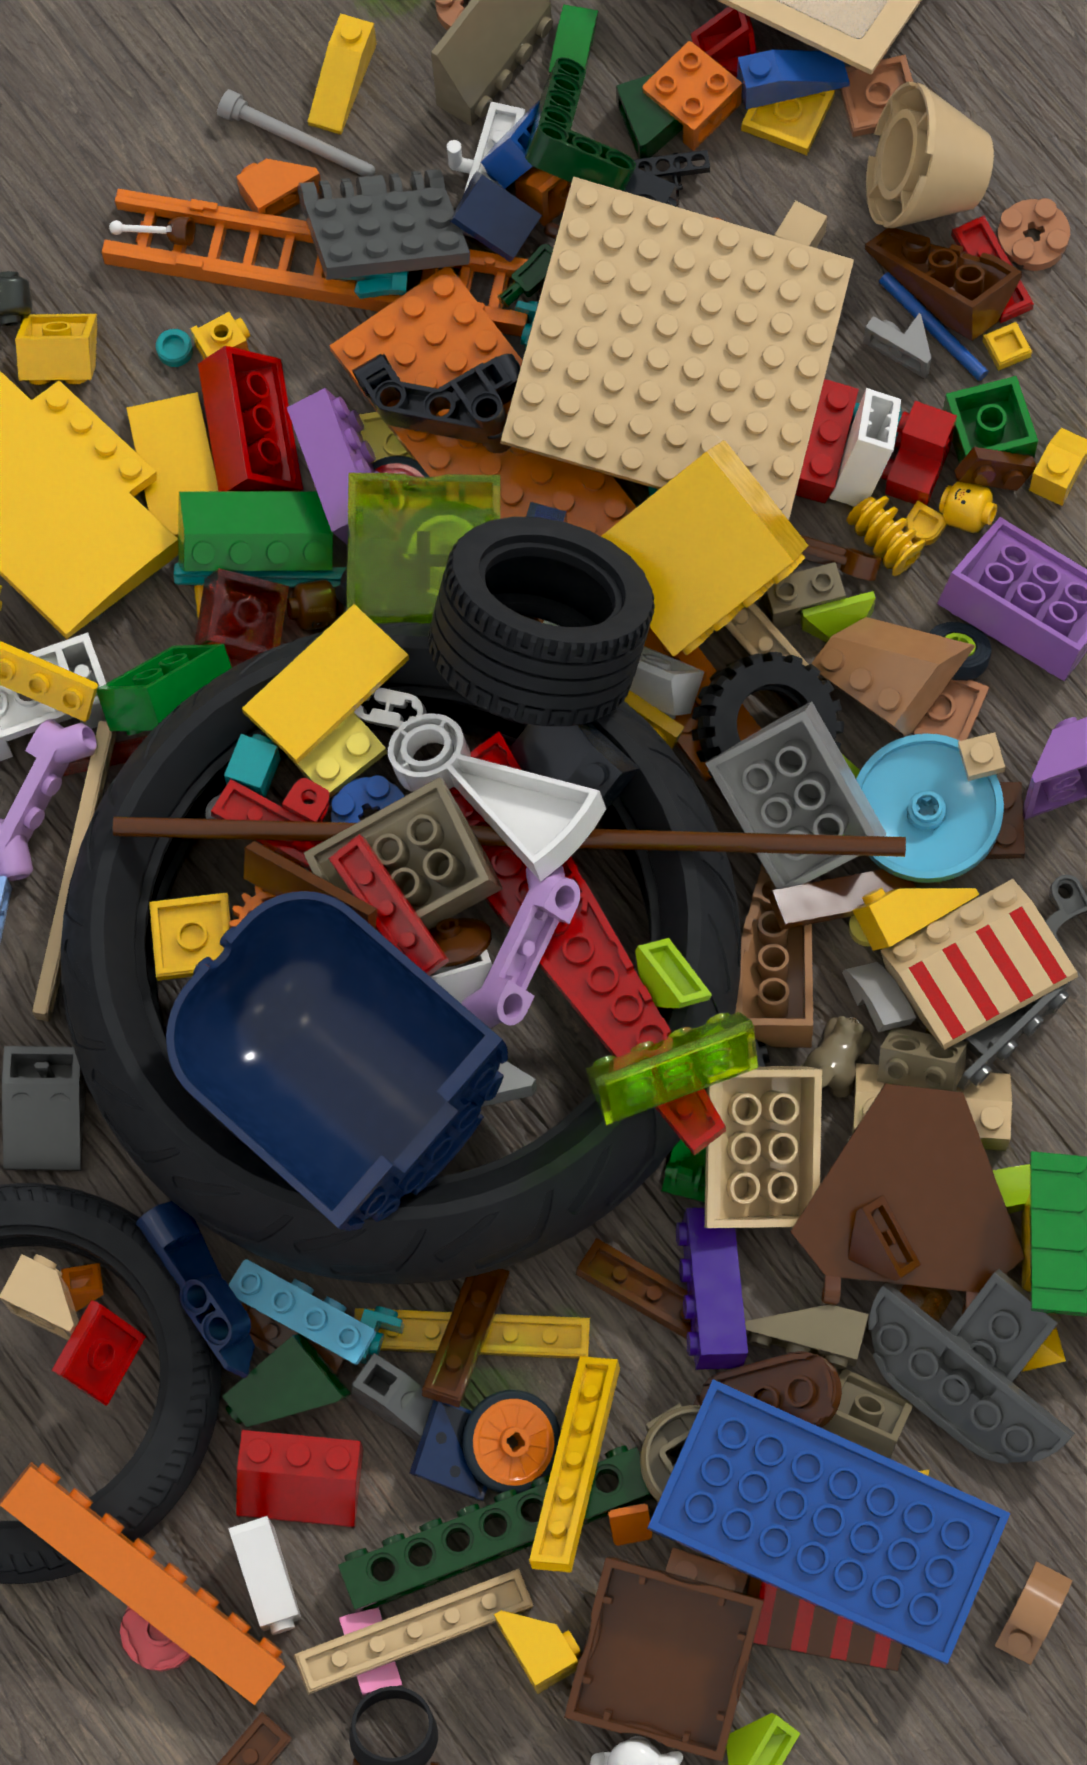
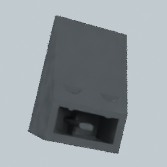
M4 1046L2 1072L4 1170L81 1171L86 1081L74 1047Z

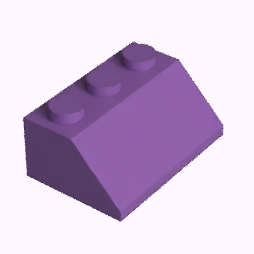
M1076 717L1067 718L1059 722L1055 729L1052 730L1030 781L1023 806L1024 820L1087 798V717L1077 720Z

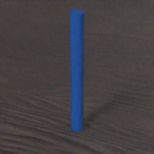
M889 272L884 274L879 283L914 318L920 313L924 328L976 380L981 381L985 378L989 371Z

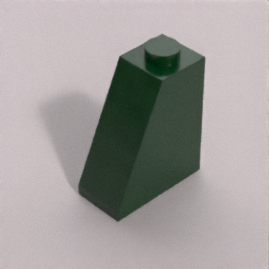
M655 73L616 85V103L638 159H643V157L651 158L683 130V125L642 91V86Z
M296 1334L286 1340L256 1366L246 1378L240 1380L222 1397L228 1404L225 1408L231 1418L240 1425L244 1423L246 1427H250L344 1400L351 1395V1392L308 1339L300 1334Z

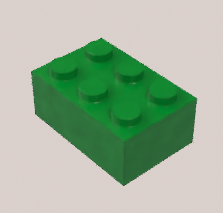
M224 644L172 646L97 688V695L109 730L126 731L127 735L152 731L179 704L213 679L232 668Z

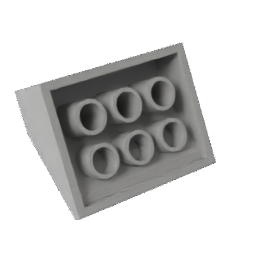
M812 701L772 722L705 763L745 833L886 836L887 834ZM757 853L776 889L805 884L858 857L856 855Z

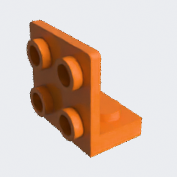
M688 41L642 86L644 94L683 125V143L693 151L741 105L742 82L691 41Z

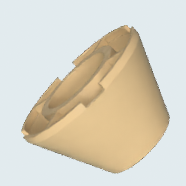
M914 82L902 84L891 95L880 115L874 132L875 135L880 136L875 157L869 156L867 163L866 196L869 212L876 224L883 225L886 228L905 226L975 208L987 190L994 160L993 142L988 132L925 85Z

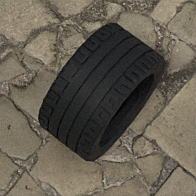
M508 517L491 520L465 533L464 536L457 540L449 554L428 632L429 651L437 670L447 683L468 701L490 713L516 722L538 726L569 727L589 723L615 710L627 697L654 614V595L645 573L631 556L611 541L587 529L566 522L540 517ZM524 616L539 618L554 623L558 626L541 623Z

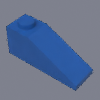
M772 49L738 57L737 79L742 82V98L745 109L850 86L844 62L822 51Z
M540 100L529 109L481 160L488 176L498 182L504 189L532 167L525 159V152Z

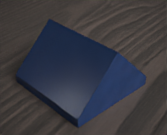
M476 171L450 222L511 262L542 215Z

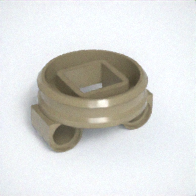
M678 1403L648 1422L645 1426L648 1433L641 1450V1474L648 1491L657 1502H659L674 1468L667 1455L684 1445L699 1412L700 1405L682 1407Z

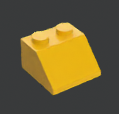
M29 314L24 316L15 338L19 381L29 380L31 384L41 385L49 383L51 380H65L68 384H81L91 380L96 368L97 314Z
M502 1610L494 1614L500 1631L537 1694L576 1672L577 1658L581 1657V1650L569 1630L561 1633L557 1624Z

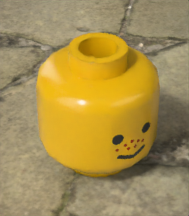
M957 481L953 486L948 485L944 490L939 504V512L943 514L947 525L970 533H976L985 524H992L996 516L997 504L993 503V495L989 488Z

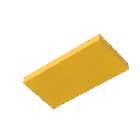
M198 392L126 408L135 451L157 471V480L144 489L148 511L177 538L179 491H218L214 463Z
M353 604L243 706L242 711L298 764L409 660V655Z

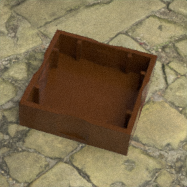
M611 1556L606 1557L591 1612L590 1629L583 1654L578 1661L564 1718L618 1733H634L649 1737L665 1746L722 1762L765 1599Z

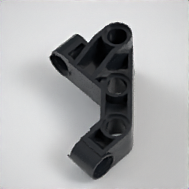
M379 354L352 370L368 399L370 398L382 420L388 425L481 443L492 453H503L511 448V446L501 444L500 441L507 419L503 405L512 400L521 368L513 354L496 356L484 364L477 365L438 389L401 382L385 354ZM400 400L395 406L387 407V404L391 401ZM449 409L446 415L436 416L439 411Z

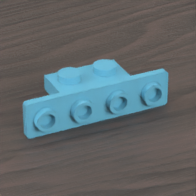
M248 1259L243 1260L229 1283V1287L242 1303L354 1365L359 1364L376 1335V1331L373 1328L344 1313L347 1308L336 1300L326 1296L325 1300L322 1301L312 1295L314 1289L295 1278L292 1283H289Z

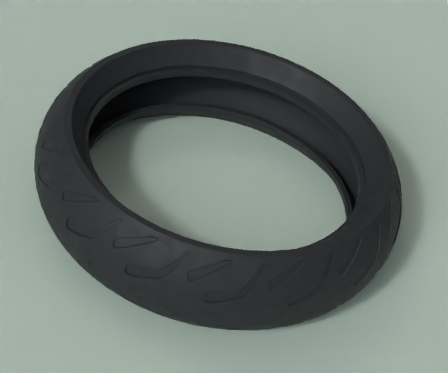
M375 623L409 655V660L380 688L416 696L424 704L426 714L448 716L460 726L463 734L488 740L500 731L508 747L512 746L528 724L490 713L468 701L447 683L437 670L429 651L428 632L431 623ZM321 632L266 650L234 666L200 688L179 704L150 732L131 754L110 784L82 840L70 880L64 909L61 938V982L66 1018L75 1054L87 1086L103 1118L119 1143L142 1172L171 1201L202 1225L229 1242L260 1257L276 1261L296 1270L328 1278L362 1283L412 1284L471 1277L508 1267L541 1254L553 1246L574 1237L603 1218L628 1198L660 1166L664 1158L680 1141V1137L615 1059L605 1076L585 1100L559 1124L530 1144L501 1159L477 1168L434 1178L417 1195L410 1192L401 1197L398 1209L378 1222L371 1217L363 1221L365 1223L359 1230L346 1231L337 1228L182 1086L171 1067L158 998L149 902L168 900L174 881L190 849L198 838L113 836L114 816L206 819L208 803L214 797L221 795L227 785L224 774L240 735L244 734L252 737L253 734H259L268 737L243 713L242 707L323 633ZM371 695L369 701H364L361 704L367 710V714H370L372 708L385 710L386 706L379 704L374 699V695ZM623 701L609 714L590 722L640 768L601 819L609 829L718 832L709 807L688 771L670 746L632 707ZM408 703L406 709L393 707L392 711L399 713L404 718V722L408 720L409 716L416 717L417 711L412 708V703ZM364 722L371 731L392 729ZM278 747L281 758L280 762L289 758L286 755V753ZM622 849L641 890L649 923L650 941L654 942L669 938L712 994L708 1001L682 1008L657 1007L662 1018L668 1024L678 1046L692 1066L694 1074L700 1080L707 1093L708 1069L719 1068L727 1046L736 1011L741 972L739 907L726 852Z

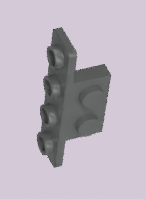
M1071 981L1044 995L1035 1005L1031 1002L962 1040L968 1042L967 1048L979 1059L963 1073L957 1086L962 1091L971 1083L976 1087L979 1086L992 1072L989 1066L997 1058L1002 1062L1005 1061L1018 1047L1015 1041L1023 1033L1028 1037L1031 1036L1044 1022L1041 1016L1049 1008L1055 1012L1066 1002L1070 996L1066 991Z

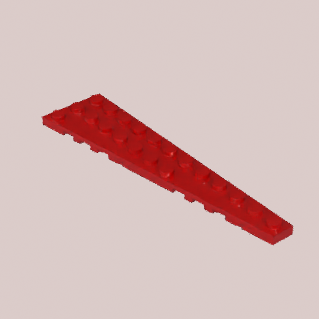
M500 731L470 752L473 758L521 770ZM455 787L449 789L470 826H490ZM482 846L503 887L502 890L487 897L485 901L510 930L529 890L526 878L527 866L509 846ZM570 856L562 866L565 877L574 880L578 884L580 901L570 924L559 921L538 965L693 1155H696L724 1134L726 1126L700 1080L694 1074L692 1066L678 1046L668 1024L659 1013L649 991L643 985L634 969L633 963Z

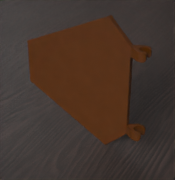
M884 1084L790 1230V1233L825 1275L821 1300L825 1304L832 1305L840 1302L842 1277L965 1291L962 1306L963 1315L995 1271L1000 1269L1006 1274L1025 1259L964 1093ZM884 1195L921 1263L919 1267L896 1281L848 1259L857 1210Z

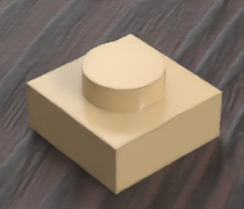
M995 732L958 741V749L968 781L1005 772V764Z

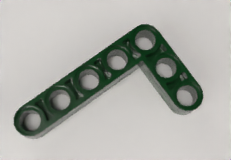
M560 57L556 60L543 88L526 148L525 159L532 166L570 183L573 177L624 191L636 168V163L629 155L571 130L586 72L584 67L578 62Z

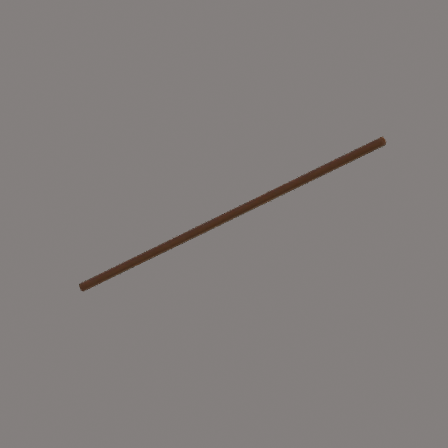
M114 816L113 836L324 842L356 823ZM470 826L481 846H508L491 826ZM594 829L579 848L905 857L906 837Z

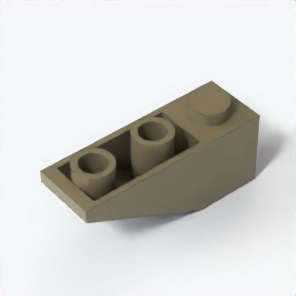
M828 1304L745 1321L747 1343L762 1349H770L771 1345L786 1348V1354L797 1351L817 1354L827 1359L834 1368L845 1370L847 1365L856 1366L869 1314Z

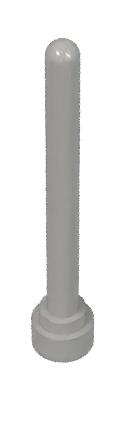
M228 89L222 96L217 109L218 116L229 121L234 119L240 121L243 119L361 176L375 175V167L372 164L249 107L248 102L243 100V95Z

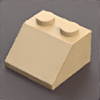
M22 1254L0 1294V1299L11 1313L68 1341L79 1320L69 1288L61 1278L63 1273L56 1269L57 1265L41 1255L35 1254L34 1258L31 1259Z

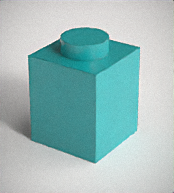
M241 734L224 774L226 784L232 779L259 795L266 797L281 760L278 746L274 745L275 743L270 738L263 735L253 734L252 737Z

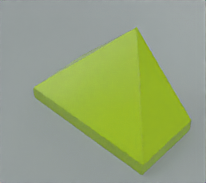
M874 591L803 609L800 622L802 630L827 643L834 634L865 617H871L874 612L876 599Z
M669 938L637 946L635 954L639 978L649 991L656 1007L682 1008L710 1000L711 992Z
M770 1713L730 1733L727 1744L728 1765H782L798 1739L800 1732L776 1714Z

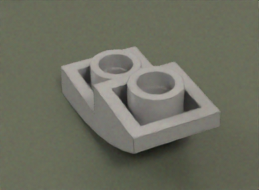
M878 962L848 968L842 972L857 1006L866 1005L878 1032L911 1025L916 1019L914 1011L899 985Z

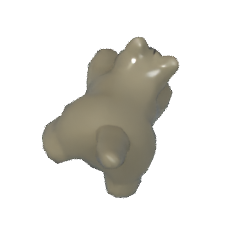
M845 1016L830 1018L824 1030L821 1046L808 1054L801 1066L822 1069V1088L828 1086L832 1089L835 1097L844 1098L854 1089V1079L856 1077L855 1062L870 1047L872 1036L870 1032L864 1031L863 1025L854 1017L846 1018Z

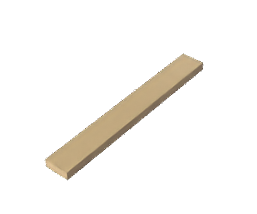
M99 721L95 736L97 747L94 754L91 755L33 1005L32 1013L38 1020L49 1022L52 1018L61 979V938L69 884L82 840L102 800L116 739V731H110L107 722Z

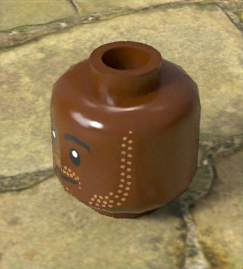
M326 579L296 584L292 591V597L286 599L289 619H295L298 626L306 631L330 627L338 619V616L343 615V604L339 602L335 594L336 586L333 587L331 582Z

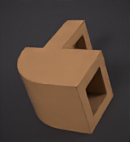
M1036 1561L997 1639L995 1647L1031 1665L1064 1602L1073 1580Z

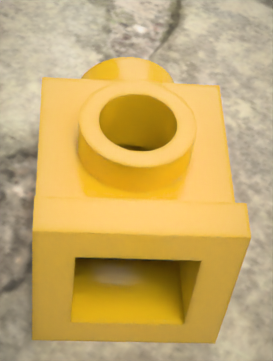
M230 312L199 328L197 325L190 328L194 345L203 360L225 345L249 351L246 340L251 337L249 330L241 317L234 320Z

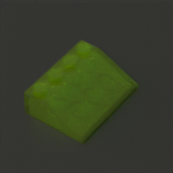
M740 1012L732 1015L720 1013L711 1017L707 1024L694 1029L690 1027L680 1028L672 1032L668 1039L657 1043L652 1041L643 1042L634 1046L628 1054L617 1058L615 1056H606L595 1061L593 1067L586 1070L589 1083L606 1125L757 1069L754 1026L751 1019Z

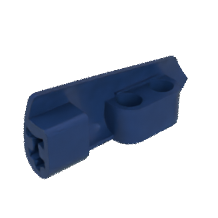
M173 1201L155 1206L143 1214L136 1224L180 1287L179 1295L183 1308L226 1370L246 1378L249 1374L250 1361L255 1348V1344L249 1334L251 1321L248 1313L227 1282L222 1278L195 1219Z

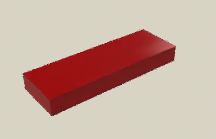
M984 215L952 229L951 236L956 245L963 247V253L980 257L982 253H987L1012 265ZM1021 280L999 318L1000 324L1033 309L1034 303Z

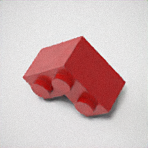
M918 401L914 402L910 413L903 412L896 432H898V436L894 445L899 451L895 460L889 458L881 478L887 481L886 495L912 504L920 501L928 506L952 446L957 415Z

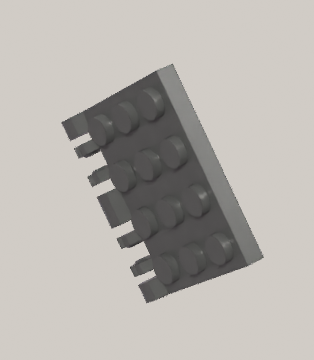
M440 169L425 170L424 180L420 171L411 172L410 186L412 191L404 192L398 173L389 174V193H387L383 175L357 177L356 196H354V189L350 178L341 179L340 194L342 198L332 199L331 187L327 180L319 181V200L314 182L298 184L299 201L326 280L468 265L470 262V251L462 230L450 222L455 212L445 189L444 177Z

